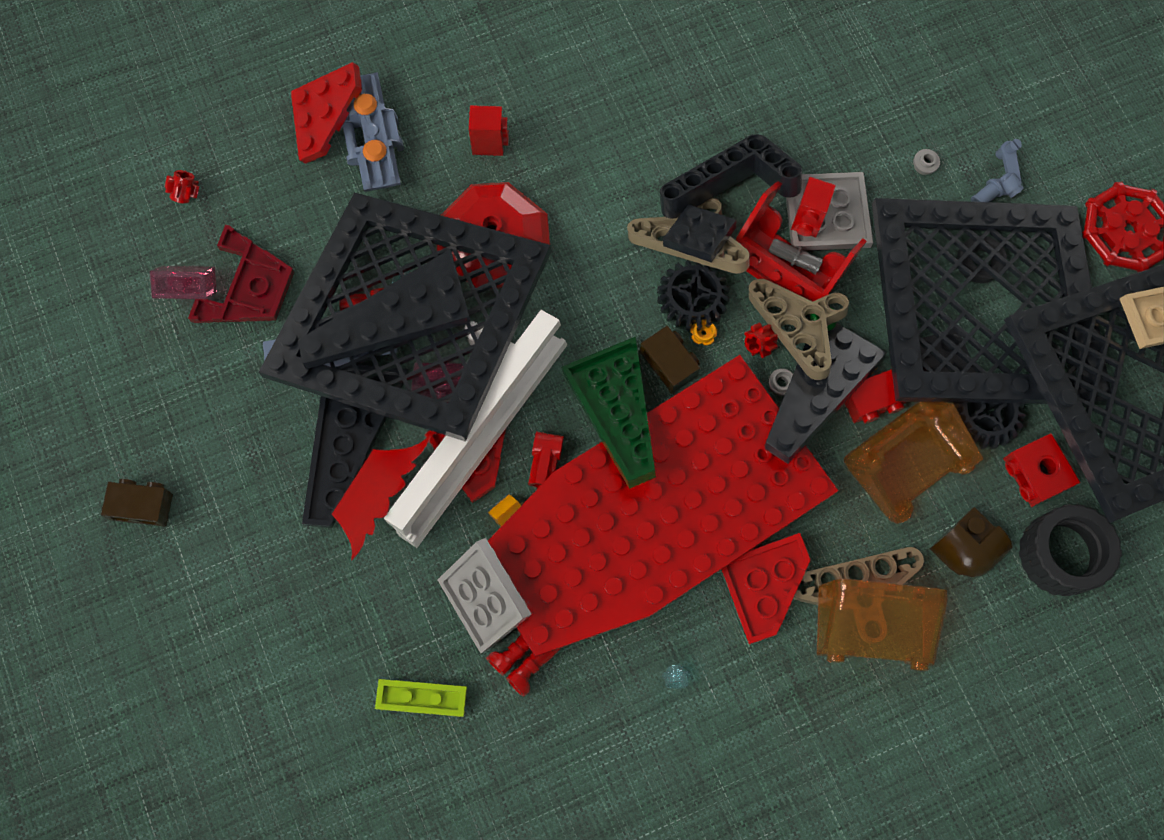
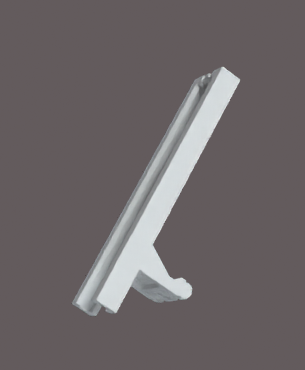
M540 310L515 344L510 342L466 442L445 436L384 517L386 522L393 526L399 537L416 548L420 545L566 348V340L554 336L561 326L557 318ZM471 322V327L477 325V322ZM483 328L474 332L477 339L479 338ZM471 334L467 335L466 337H468L470 345H474Z

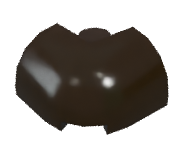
M973 507L929 549L956 574L976 577L983 576L992 570L1013 547L1006 532L999 525L994 527Z

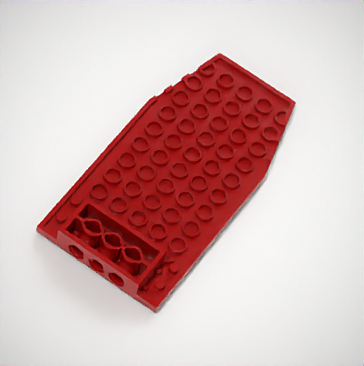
M738 355L647 413L656 478L629 489L603 442H600L554 471L488 540V543L495 551L497 558L531 612V615L516 628L535 657L652 616L838 492V489L806 445L789 464L765 449L766 440L779 408L741 355Z

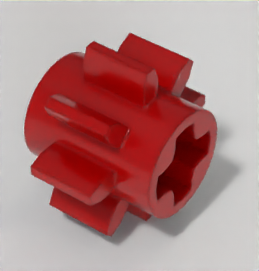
M177 170L174 172V176L167 175L165 192L170 193V199L175 202L189 203L190 197L197 198L199 182L194 180L195 176L192 173Z
M759 322L752 325L751 330L744 333L746 336L745 347L752 353V356L760 353V356L764 358L770 355L772 350L778 348L776 344L778 335L773 332L770 324L762 327V324Z

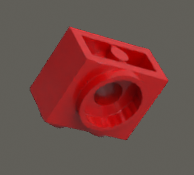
M1052 433L1011 452L1003 458L1007 472L1015 478L1020 487L1019 492L1022 498L1029 502L1031 507L1080 483ZM1040 464L1047 468L1048 475L1040 470Z

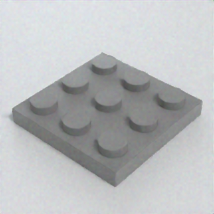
M864 173L802 174L801 193L795 197H786L791 246L796 248L801 246V250L852 249L863 238L867 241L863 248H871L873 238ZM809 177L836 185L827 214L816 238L802 236L797 231L791 230Z
M486 538L477 541L438 579L439 584L480 653L492 648L531 615L526 602L521 598L510 576L506 573Z

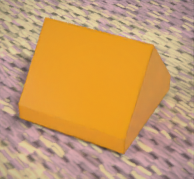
M509 494L493 507L488 514L501 527L521 505Z

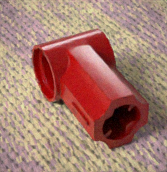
M536 431L532 449V456L534 457L528 485L539 488L556 471L557 460L560 461L564 436Z

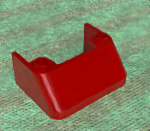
M777 181L762 194L735 240L749 252L750 265L746 270L757 279H766L813 302L832 292L867 241L862 238L847 257L837 252L828 253L823 257L816 275L796 265L791 266V262L770 253L769 248L774 239L791 245V243L777 235L782 225V217L776 209L770 206L782 183Z

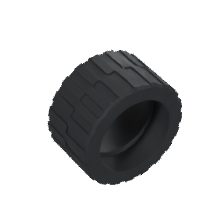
M1080 504L1063 505L1036 518L1026 527L1019 543V558H1021V565L1023 570L1026 571L1027 577L1041 590H1045L1053 595H1078L1099 588L1114 577V573L1121 564V540L1116 533L1114 525L1109 523L1107 517L1097 512V510ZM1054 527H1068L1077 532L1085 541L1089 550L1090 560L1084 575L1080 577L1070 575L1054 562L1049 550V537Z

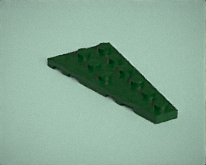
M636 336L562 366L565 379L629 489L656 478Z

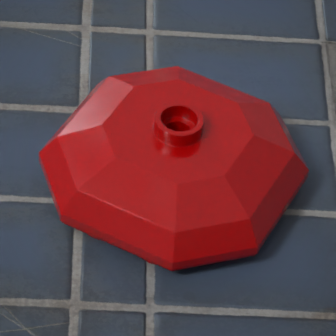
M509 182L471 184L441 214V216L486 228L494 225L497 227V231L550 245L548 214ZM437 245V251L446 248L444 246ZM458 251L460 258H464L468 255H471L469 253ZM452 252L454 261H457L454 253ZM482 257L485 265L495 262V260ZM478 258L464 264L468 273L482 267ZM503 265L489 271L493 280L507 275ZM457 267V274L463 276L461 267ZM485 273L471 279L475 288L489 282ZM504 283L497 285L496 287L502 288Z

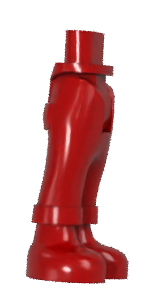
M521 634L515 642H512L507 647L509 650L502 653L491 652L486 657L492 667L502 676L530 649ZM560 649L537 657L531 653L529 657L522 661V664L506 677L507 681L521 696L525 697L530 691L529 678L531 674L535 675L539 668L547 663Z

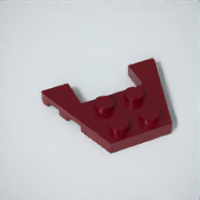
M225 224L217 247L221 251L242 256L223 304L196 296L188 319L192 323L276 321L295 273L293 268L268 251H264L255 245L247 237H243L231 226Z

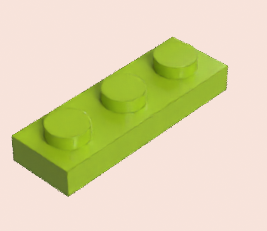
M379 679L375 709L464 717L467 687Z

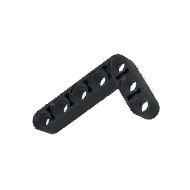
M760 134L750 135L664 184L660 188L661 212L666 218H678L688 204L698 207L754 173L770 187L777 181L782 183L777 192L781 196L787 198L795 197L802 190V167L765 136Z

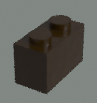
M667 325L643 341L639 352L672 394L698 376L700 362L693 352L688 353L685 349L683 339L675 330L672 332Z
M119 479V483L108 482L101 516L110 521L167 526L173 494L164 488V484L147 482V486L136 485V481L129 479Z

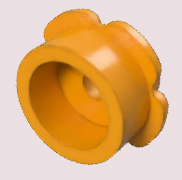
M702 320L700 331H697L696 323L692 325L690 331L692 333L691 338L696 344L707 346L714 342V337L717 336V329L713 323L710 328H707L705 326L706 320ZM705 331L706 335H702L701 332Z

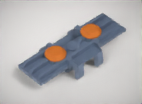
M378 72L361 75L362 91L357 99L353 97L348 107L349 116H347L341 128L344 130L348 151L347 163L352 166L359 165L364 192L401 185L393 147H397L398 151H403L404 145L398 134L397 125H399L397 114L393 109L385 108ZM362 127L365 145L357 147L354 128Z

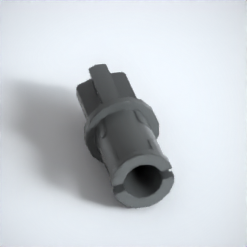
M774 239L769 248L770 253L791 262V266L796 265L815 275L823 261L822 258L801 250V246L796 248L778 239Z

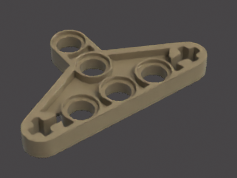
M711 198L698 206V208L705 210L715 209L714 213L722 215L721 202L715 198ZM639 218L632 220L627 226L629 241L639 246L736 274L745 272L750 265L748 250L731 236L712 263L664 247L663 241H659L657 238L665 236L678 218Z
M766 279L752 281L749 285L750 302L767 324L771 325V329L778 335L777 337L810 378L814 380L827 378L831 372V353L827 326L846 317L849 306L848 298L841 293H832L812 302ZM832 303H839L843 306V308L840 310H833L829 307V305ZM777 306L782 311L776 314L770 313L768 308ZM816 314L820 318L816 321H810L805 316ZM790 324L795 326L796 330L786 332L782 327ZM807 343L811 348L802 351L796 348V345Z
M907 547L807 571L801 583L812 582L811 576H814V584L820 592L814 593L815 586L804 590V595L801 594L800 590H797L793 599L852 613L860 638L864 642L875 643L882 640L887 631L880 605L922 568L924 557L918 549ZM907 554L910 558H915L916 560L912 564V568L909 564L898 567L896 565V562L905 559ZM877 560H884L889 564L890 570L887 575H881L876 571L875 564ZM856 566L861 569L863 573L861 581L855 582L849 578L848 570L850 567ZM823 573H830L835 577L836 583L833 588H826L822 585L821 575ZM859 594H866L870 598L871 605L869 609L864 610L858 607L856 598ZM867 622H875L878 625L880 632L876 638L869 637L865 633V624Z

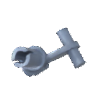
M1019 139L1006 141L996 151V157L1003 159L1006 174L999 179H989L986 182V186L971 197V202H991L996 197H1001L1002 195H1008L1012 198L1023 189L1016 153L1022 146Z

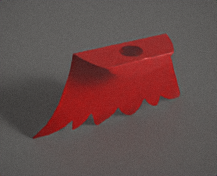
M431 435L421 443L404 449H373L338 503L332 515L339 522L350 541L352 549L351 561L360 552L366 533L373 535L375 530L374 518H383L387 515L390 505L389 497L397 494L406 485L401 476L409 473L416 467V464L411 462L425 449Z

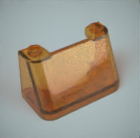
M919 402L847 454L844 458V463L888 520L899 524L907 521L912 516L911 513L914 510V506L911 501L949 472L967 474L973 471L975 465L982 461L983 457L954 404L946 402Z
M837 579L819 586L817 655L827 656L828 662L844 663L845 657L853 656L904 661L905 664H910L911 670L928 671L929 666L935 665L947 608V590L851 579Z

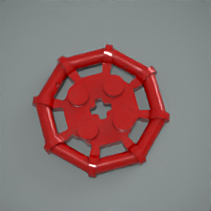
M1115 182L1111 188L1087 200L1085 203L1087 208L1082 236L1083 239L1088 240L1103 259L1104 265L1107 267L1113 265L1141 272L1164 259V236L1163 242L1157 239L1160 229L1164 228V203L1158 197L1155 189L1147 190L1124 185L1123 182ZM1126 196L1142 199L1143 201L1132 200L1128 202L1126 201ZM1114 198L1116 204L1114 207L1108 209L1103 205ZM1149 204L1161 219L1157 220L1147 208ZM1097 216L1102 218L1103 226L1101 228L1096 227ZM1126 223L1133 226L1134 233L1131 230L1127 232L1124 229ZM1100 237L1104 239V241L1111 248V250L1108 249V247L1104 244ZM1149 247L1155 251L1148 257H1144L1142 251ZM1122 251L1129 252L1128 255H1131L1132 259L1117 255Z

